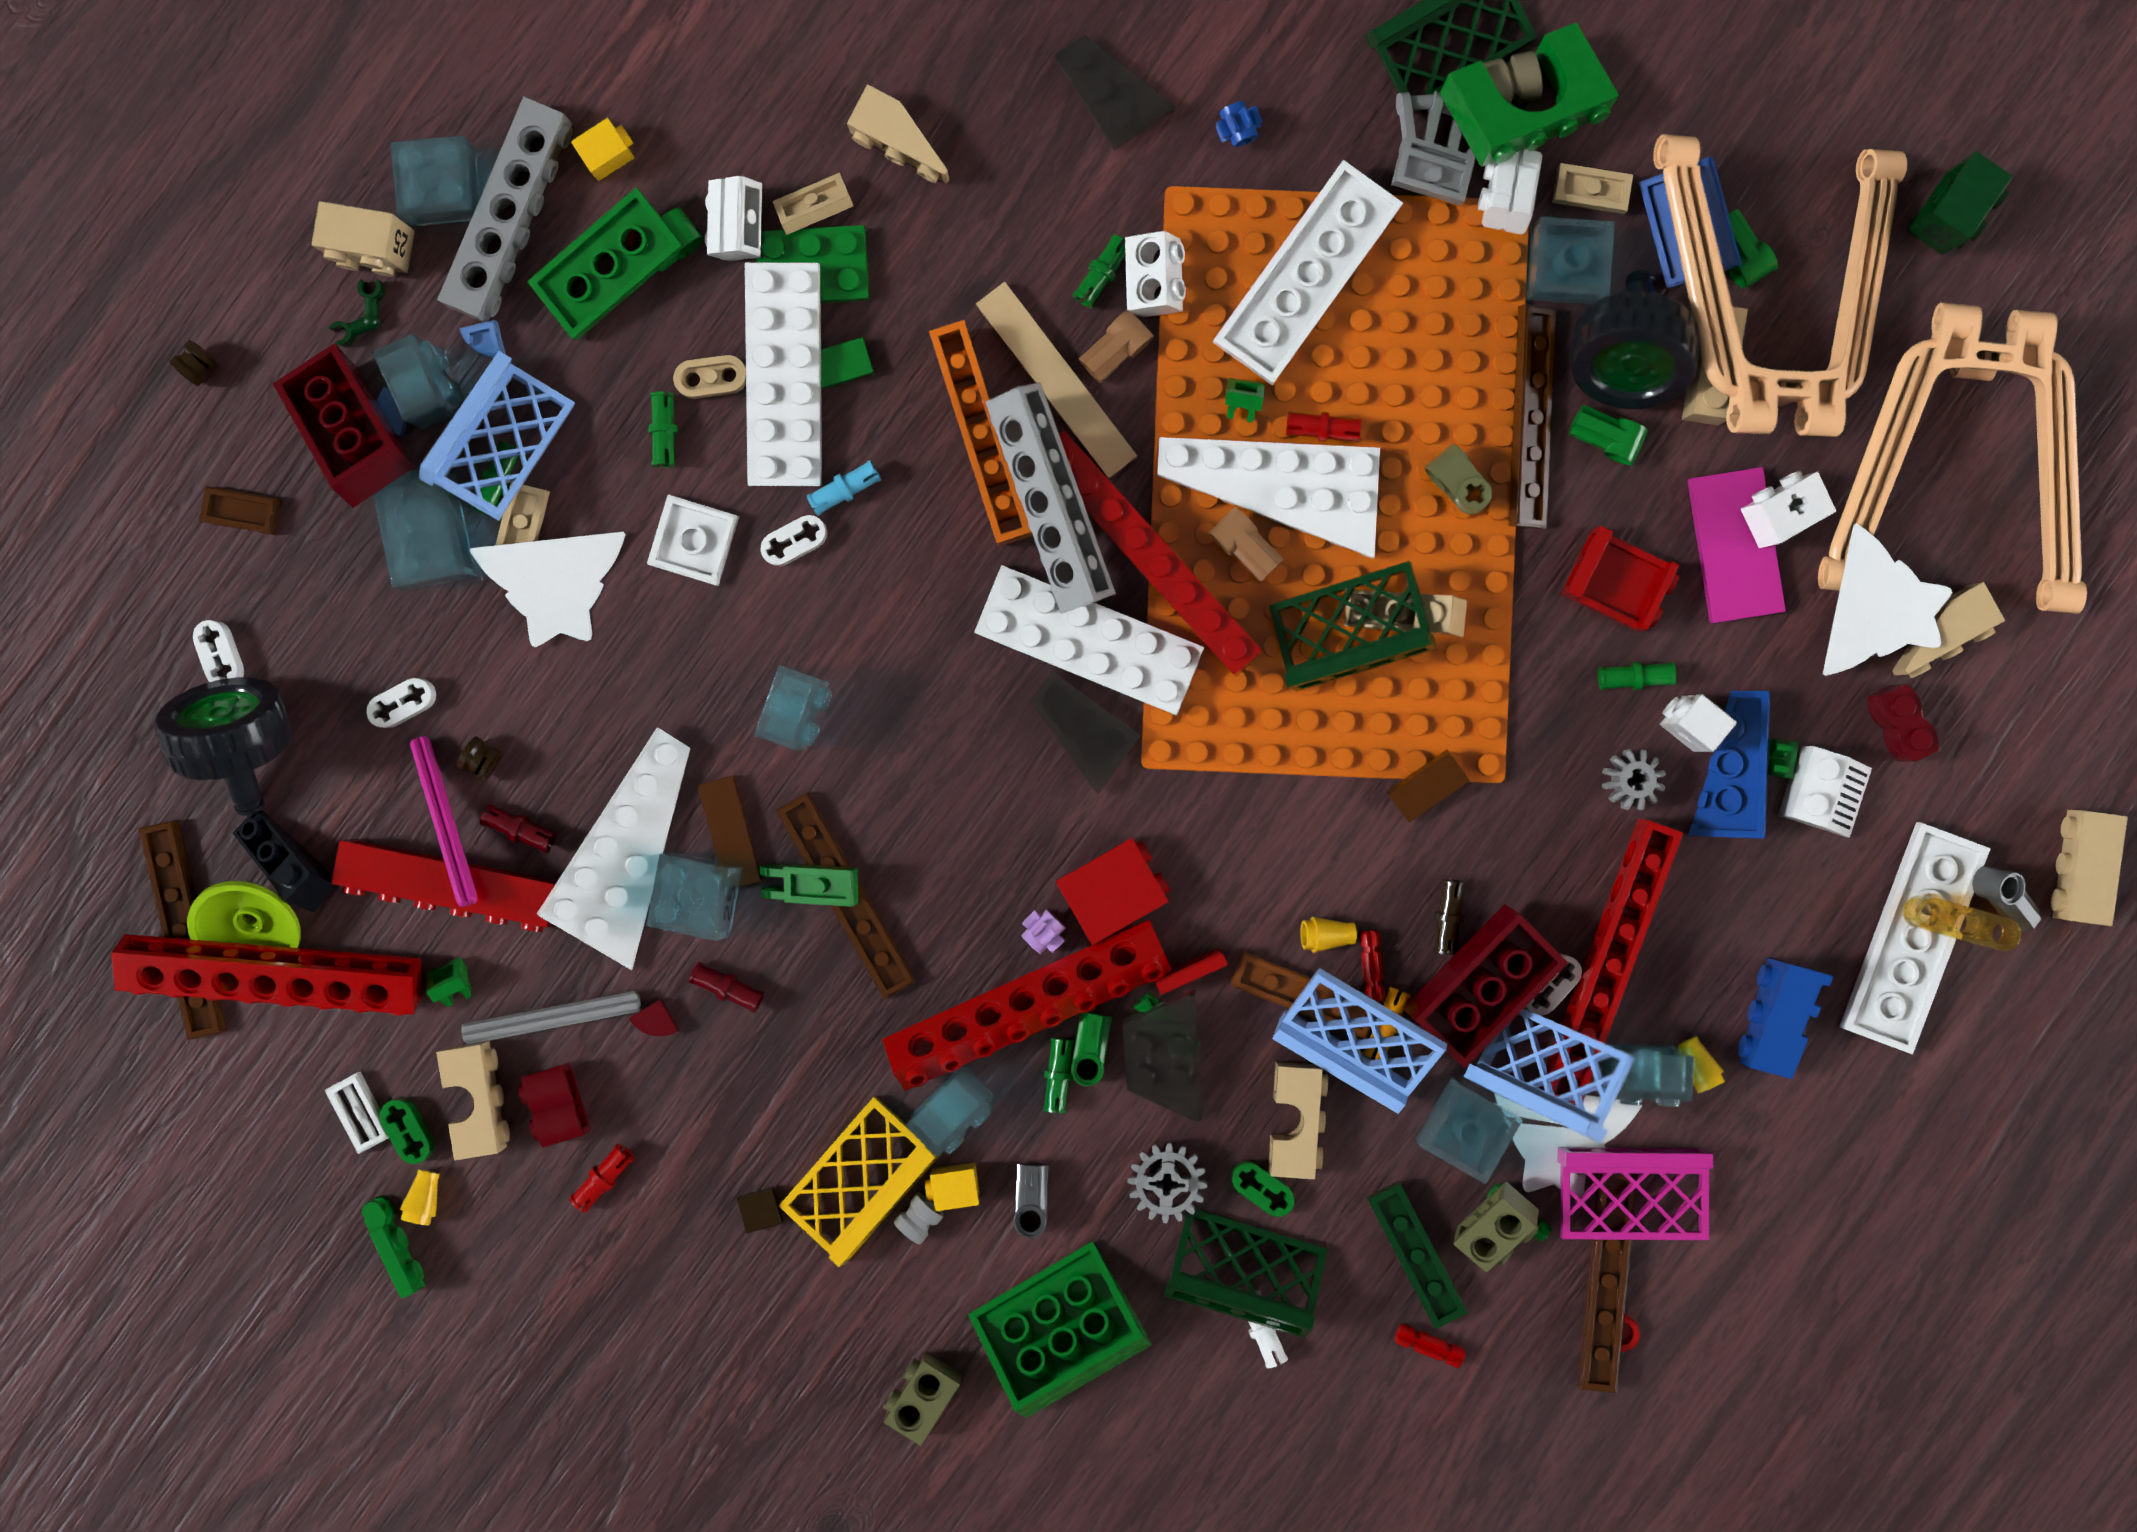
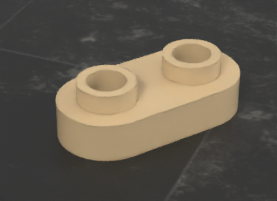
M731 355L687 360L676 368L673 381L676 389L682 395L691 399L734 394L741 391L746 385V366L740 359ZM728 370L736 371V378L731 382L724 380V375ZM692 375H699V384L695 387L689 386V378Z

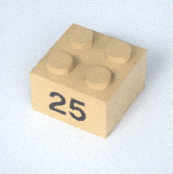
M319 201L312 246L324 253L323 258L336 262L337 267L358 271L359 266L372 268V272L375 274L394 277L395 272L408 274L415 231L392 213Z

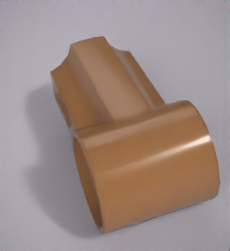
M1126 310L1106 329V334L1079 358V361L1089 374L1101 383L1128 357L1131 359L1141 352L1152 341L1154 335L1134 313Z
M1234 507L1208 533L1230 556L1234 555L1261 582L1283 558L1256 532L1258 529L1241 510Z

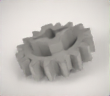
M1168 1141L1166 1150H1160V1147L1155 1143L1152 1146L1153 1154L1149 1155L1143 1150L1140 1152L1142 1164L1132 1163L1131 1168L1138 1174L1137 1176L1128 1177V1183L1136 1185V1188L1129 1195L1130 1198L1139 1197L1141 1199L1137 1205L1138 1211L1146 1207L1150 1209L1148 1219L1152 1220L1159 1213L1162 1214L1163 1223H1167L1169 1215L1174 1214L1175 1218L1180 1222L1182 1221L1183 1210L1193 1215L1195 1208L1192 1202L1202 1203L1204 1197L1197 1191L1198 1189L1207 1188V1182L1198 1178V1176L1205 1173V1167L1195 1168L1194 1164L1198 1156L1194 1154L1189 1158L1186 1157L1185 1145H1182L1177 1152L1173 1151L1172 1142ZM1162 1159V1166L1154 1173H1145L1146 1169L1153 1162ZM1175 1160L1184 1164L1191 1176L1182 1175L1175 1167ZM1164 1174H1171L1172 1181L1178 1182V1184L1171 1186L1170 1191L1164 1190L1163 1184L1157 1183V1180H1163ZM1144 1188L1146 1190H1153L1160 1198V1205L1153 1202L1147 1196ZM1190 1191L1184 1201L1173 1206V1199L1179 1193Z

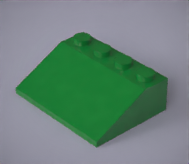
M1093 1241L968 1314L1014 1411L1025 1418L1032 1416L1152 1345L1134 1309Z

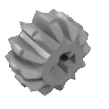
M1625 749L1622 754L1623 760L1616 755L1610 758L1615 769L1603 768L1602 773L1611 776V781L1602 783V788H1614L1608 799L1610 802H1617L1621 799V809L1629 810L1633 804L1636 810H1644L1645 800L1651 804H1655L1658 801L1653 790L1664 791L1666 789L1663 784L1657 783V778L1666 776L1665 770L1654 771V768L1659 763V759L1652 757L1647 760L1646 750L1640 749L1634 756L1631 749ZM1633 774H1639L1640 781L1635 782V785H1628L1627 779L1633 777Z

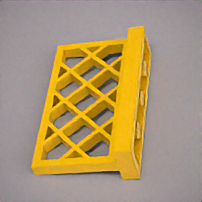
M875 1096L781 1202L779 1207L830 1254L828 1258L838 1267H841L853 1257L941 1156V1153L932 1144L928 1145ZM874 1109L885 1117L886 1133L867 1134L866 1118ZM892 1124H893L900 1132H892ZM860 1126L861 1134H853ZM905 1136L916 1146L908 1157L894 1158L892 1137ZM886 1137L887 1159L868 1160L867 1138ZM848 1139H861L862 1160L843 1161V1144ZM837 1152V1161L828 1162ZM888 1163L889 1179L885 1184L870 1185L869 1164ZM894 1163H902L894 1172ZM862 1165L864 1186L845 1187L844 1166ZM837 1166L838 1187L820 1188L819 1172L823 1167ZM813 1180V1188L805 1189ZM870 1190H878V1192L872 1198H870ZM864 1191L865 1207L860 1212L846 1213L845 1192ZM839 1192L840 1213L821 1214L820 1193ZM814 1193L815 1214L802 1215L791 1205L800 1194ZM855 1217L847 1226L846 1218ZM840 1218L841 1234L833 1243L822 1234L821 1219ZM815 1219V1226L808 1220Z

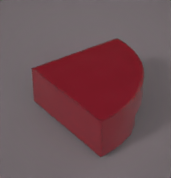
M662 999L628 1018L638 1030L652 1036H667L680 1030Z

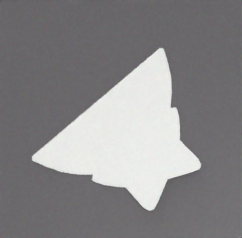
M1857 523L1853 525L1823 669L1824 676L1853 668L1877 653L1878 657L1891 654L1907 644L1929 648H1938L1942 644L1934 616L1951 596V588L1920 582L1917 576L1902 561L1898 560L1894 563L1890 554L1879 540Z
M624 532L476 547L471 548L470 553L483 571L498 585L508 591L505 595L506 598L527 618L529 640L532 646L538 647L559 633L589 641L592 637L589 610L599 597L604 586L599 581L615 562L626 534Z
M1494 1093L1503 1114L1559 1124ZM1586 1095L1583 1101L1585 1110L1594 1114L1601 1101V1097ZM1615 1099L1602 1126L1607 1129V1132L1601 1144L1565 1127L1508 1122L1515 1130V1132L1511 1133L1514 1144L1525 1159L1524 1191L1532 1192L1551 1185L1560 1188L1561 1164L1558 1163V1147L1606 1148L1604 1144L1615 1138L1633 1120L1642 1107L1641 1103ZM1570 1173V1189L1580 1197L1584 1193L1586 1174Z

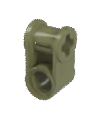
M1452 443L1424 467L1431 480L1446 493L1463 513L1469 515L1477 514L1491 501L1492 489L1489 483L1456 444ZM1466 488L1471 492L1476 489L1480 491L1481 495L1478 497L1480 504L1476 500L1469 503L1465 499L1469 493Z

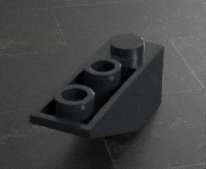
M263 810L255 815L247 816L233 832V835L286 902L315 912L338 887V885L331 884L332 877L323 865Z

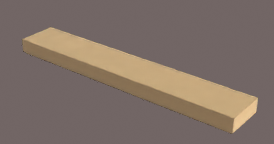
M1003 282L976 303L977 308L1035 383H1041L1047 400L1108 479L1137 458L1136 453L1006 282Z

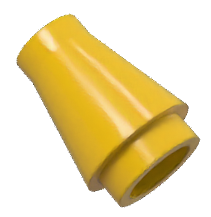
M1318 917L1303 920L1300 929L1301 944L1304 950H1311L1313 953L1355 944L1357 939L1355 923H1345Z
M1698 1036L1678 1044L1690 1087L1694 1086L1697 1093H1702L1725 1082L1721 1074L1724 1070L1703 1046Z
M418 1169L416 1178L400 1207V1210L403 1211L401 1220L420 1225H430L432 1217H436L439 1173Z

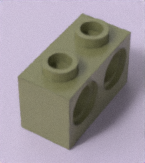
M1505 1181L1457 1226L1453 1244L1487 1273L1496 1264L1499 1266L1503 1265L1511 1257L1514 1251L1513 1248L1521 1241L1527 1243L1534 1237L1539 1228L1537 1226L1539 1209ZM1513 1215L1519 1220L1511 1221L1504 1216ZM1480 1238H1489L1493 1243H1485Z
M926 1351L920 1361L915 1358L912 1359L902 1376L907 1380L900 1392L894 1388L883 1406L887 1410L884 1423L919 1446L923 1444L958 1389L962 1377L961 1373ZM931 1374L939 1380L940 1384L934 1388H928L921 1383L920 1378ZM906 1405H912L919 1410L920 1415L916 1418H907L902 1414L901 1408Z

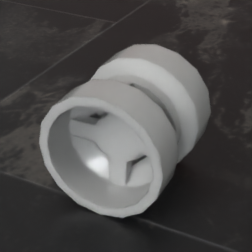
M917 1192L910 1200V1207L907 1211L900 1212L893 1222L907 1238L920 1245L927 1238L930 1225H937L943 1219L944 1213L942 1211L935 1212L934 1202H928L925 1195Z

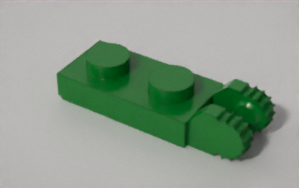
M767 864L760 866V875L784 877V887L771 885L761 888V898L784 900V903L848 907L858 904L857 868L802 864Z
M377 1196L365 1203L364 1207L361 1208V1213L363 1214L362 1217L365 1218L364 1222L370 1232L369 1235L399 1297L403 1299L425 1286L422 1267L418 1261L412 1260L406 1248L408 1246L407 1236L400 1227H396L393 1221L396 1210L391 1205L389 1198Z

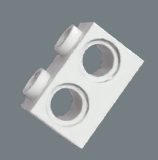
M1166 231L1125 237L1127 311L1141 317L1183 312L1182 300L1185 298L1186 288L1182 279L1181 263L1184 262L1185 251L1181 239ZM1160 249L1159 258L1153 262L1155 253ZM1159 286H1161V293L1155 299V291Z

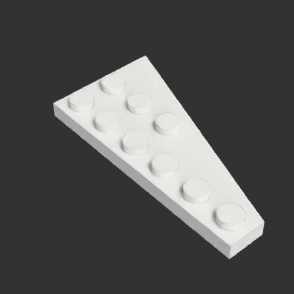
M1159 437L1157 476L1195 491L1206 493L1231 505L1242 507L1303 533H1309L1327 540L1334 545L1358 552L1370 559L1375 558L1380 448Z

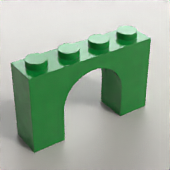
M1577 22L1545 34L1535 52L1538 63L1555 93L1556 105L1548 110L1529 112L1508 103L1498 91L1482 61L1449 73L1440 91V95L1481 167L1494 161L1496 164H1501L1513 157L1516 152L1526 148L1528 151L1535 150L1552 137L1558 135L1560 138H1564L1575 132L1579 126L1589 122L1591 125L1598 124L1611 114L1610 109L1619 95Z

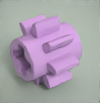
M1048 909L1041 915L1034 910L1022 922L1027 930L1021 936L1039 954H1042L1046 948L1054 953L1065 941L1060 934L1066 927Z

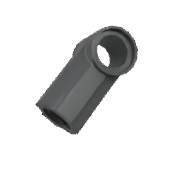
M1987 865L1976 871L1972 881L1975 894L1981 898L1988 899L2012 931L2023 933L2037 926L2041 921L2039 916L2040 910L2025 891L2026 885L2022 875Z
M1035 1162L1017 1163L1015 1217L1013 1222L1017 1233L1024 1238H1036L1045 1230L1048 1220L1049 1164ZM1029 1210L1035 1211L1041 1218L1040 1225L1036 1228L1026 1227L1021 1221L1022 1213Z

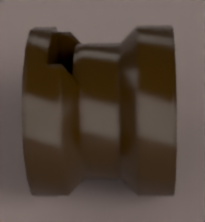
M189 340L184 345L185 351L181 355L174 356L169 362L183 377L199 387L204 381L206 372L214 371L219 364L207 351L192 340Z
M475 736L463 749L456 765L463 771L470 770L475 774L477 780L484 782L499 764L502 751L497 748H488L485 746L483 739Z

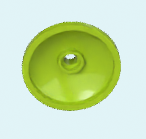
M227 881L208 887L194 900L187 916V929L190 939L290 948H299L301 941L300 924L289 904L273 891L250 882Z

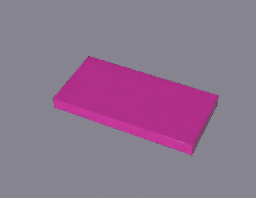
M1763 467L1688 479V489L1710 624L1786 612L1776 546L1771 545L1759 548L1741 511V508L1753 502L1751 497L1753 494L1766 488Z

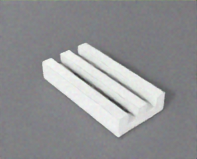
M361 1072L325 1089L358 1154L389 1138L380 1121L381 1110ZM352 1083H353V1085H354L356 1091L358 1092V1094H359V1096H360V1098H361V1100H362V1102H363L365 1108L367 1109V1111H368V1113H369V1115H370V1117H371V1119H372V1121H373V1123H374L375 1127L377 1128V1130H378V1132H379L380 1135H377V1133H376V1131H375V1129H374V1127H373L371 1121L369 1120V1118H368V1116H367V1114H366V1112H365V1110H364V1108H363L361 1102L359 1101V1099H358V1097H357V1095H356V1093H355V1091H354V1089H353V1087H352V1085H351ZM343 1089L350 1105L352 1106V1110L357 1120L361 1123L369 1141H364L340 1093L338 1092L339 1090Z

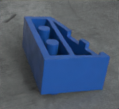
M1767 958L1766 965L1763 964L1760 967L1757 975V985L1760 986L1757 998L1752 1000L1748 1008L1747 1019L1750 1021L1747 1035L1742 1036L1738 1045L1739 1063L1752 1069L1793 1079L1809 1039L1808 1036L1804 1035L1810 1016L1818 1017L1821 1006L1815 1004L1822 985L1830 987L1834 976Z

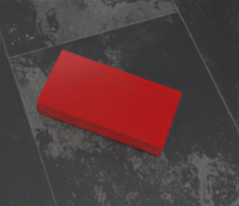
M1216 948L1172 968L1173 972L1164 975L1155 983L1160 994L1163 995L1228 964L1221 949Z

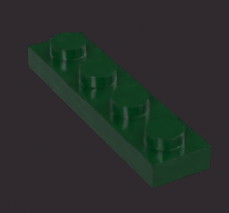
M1396 1181L1367 1196L1366 1198L1435 1330L1467 1314L1466 1308L1400 1182Z

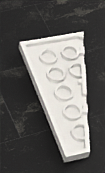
M656 728L537 912L543 919L630 970L633 969L690 751L688 746L659 728Z

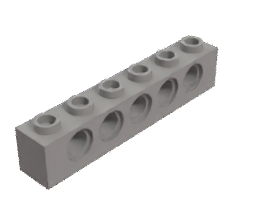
M523 96L437 299L448 308L481 322L489 321L490 317H494L499 311L502 300L500 293L504 284L509 283L515 273L516 264L514 260L519 249L523 250L529 240L530 230L528 227L533 216H537L543 207L544 196L542 194L547 183H551L557 174V159L562 148L566 149L572 138V123L564 113ZM539 138L545 140L544 146L540 151L530 152V146L534 140ZM522 172H530L529 181L523 186H516L518 175ZM515 205L516 212L514 216L509 220H502L503 210L507 206ZM494 239H501L499 251L494 254H488L487 248L489 243ZM481 272H486V283L482 287L474 288L473 280L475 276Z
M1041 383L1016 387L985 402L990 414L991 423L995 428L1002 447L1004 459L1011 472L1016 493L1021 500L1029 529L1035 539L1042 565L1045 567L1053 590V596L1061 614L1115 595L1114 587Z

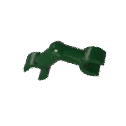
M360 279L357 289L359 294L364 297V317L348 324L341 321L331 324L328 329L334 332H338L341 329L346 330V336L342 340L335 342L336 345L344 348L349 347L354 343L356 336L370 330H375L380 326L379 301L384 297L386 291L382 281L376 279V290L372 294H368L367 283Z

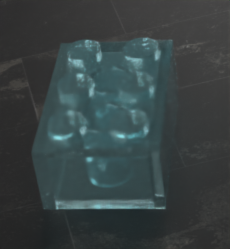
M420 469L405 473L373 495L392 588L404 591L476 576L460 498L435 483L433 486H430L420 480ZM450 469L446 478L457 483L455 471Z

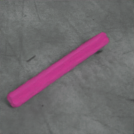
M427 736L415 738L410 742V746L455 899L460 907H466L476 903L478 897L434 749Z

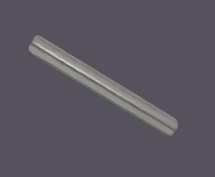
M630 991L469 1022L462 1025V1038L467 1044H474L635 1013L641 1010V999L636 991Z

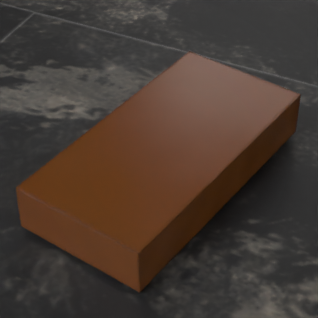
M205 486L199 522L275 535L281 500Z
M1445 750L1390 788L1387 793L1410 823L1470 780L1450 752Z

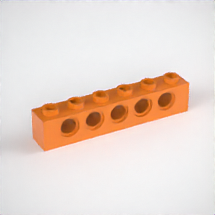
M962 320L929 331L997 546L1001 547L1032 537L1033 535L1029 529L1021 500L1016 493L1011 472L1004 459L1003 450L995 428L990 420V414L985 403L990 399L965 321Z

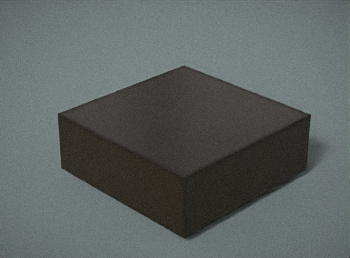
M773 1186L738 1196L737 1202L746 1233L782 1224L783 1218Z

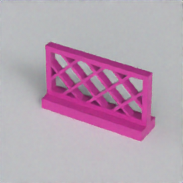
M1558 1147V1163L1561 1164L1560 1237L1562 1239L1709 1240V1169H1713V1153L1702 1148ZM1570 1173H1585L1594 1183L1578 1197L1570 1189ZM1592 1173L1603 1174L1597 1179ZM1613 1173H1621L1630 1184L1615 1198L1603 1183ZM1628 1173L1640 1174L1635 1179H1633ZM1649 1174H1659L1666 1184L1651 1197L1639 1184ZM1665 1174L1675 1175L1671 1179H1669ZM1686 1174H1699V1188L1688 1198L1676 1184ZM1600 1188L1612 1202L1597 1216L1584 1202ZM1636 1188L1648 1202L1633 1216L1621 1202ZM1673 1189L1685 1202L1669 1216L1660 1207L1658 1202ZM1570 1195L1576 1200L1571 1206ZM1698 1199L1699 1208L1694 1204ZM1582 1206L1594 1220L1584 1230H1570V1216ZM1618 1206L1630 1220L1620 1230H1610L1603 1220ZM1655 1207L1667 1220L1656 1231H1648L1639 1221ZM1691 1207L1699 1215V1231H1684L1675 1221ZM1598 1225H1600L1604 1230H1594V1229H1595ZM1636 1225L1640 1230L1631 1229ZM1672 1225L1677 1231L1666 1230Z

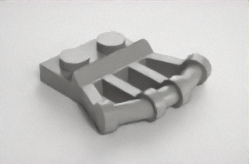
M1434 91L1433 94L1410 96L1408 92L1398 93L1396 97V110L1400 116L1402 142L1398 150L1399 155L1391 185L1460 206L1465 202L1475 155L1470 147L1465 153L1458 151L1462 132L1442 99L1440 92ZM1428 110L1423 137L1418 139L1416 138L1413 111ZM1441 113L1452 116V124L1446 147L1434 144Z

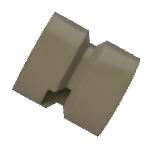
M1533 51L1512 55L1508 63L1502 58L1482 62L1498 91L1508 103L1511 104L1512 99L1518 104L1541 99L1542 77L1537 57Z

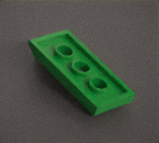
M636 187L527 282L571 339L578 340L656 272H664L677 260H681L694 252L702 244L704 237L681 208H675L661 217L641 190ZM632 231H639L642 236L641 246L635 251H630L626 246V237ZM610 254L614 259L615 265L609 274L603 275L599 270L598 263L602 256ZM582 277L587 283V291L584 296L576 298L572 294L571 286L574 280Z

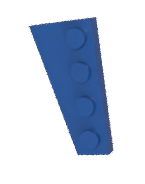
M1770 691L1730 692L1725 713L1737 723L1714 750L1713 756H1711L1708 774L1703 791L1700 793L1697 804L1698 808L1688 836L1766 839Z

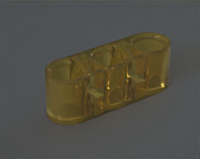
M1920 895L1909 898L1903 906L1904 920L1914 928L1999 951L2012 950L2021 940L2020 926L2010 918L1939 898ZM1928 904L1931 908V916L1926 922H1923L1920 912L1922 907ZM1964 914L1967 925L1964 930L1959 932L1956 922L1958 917ZM1999 924L2002 928V936L1995 942L1992 937V931Z

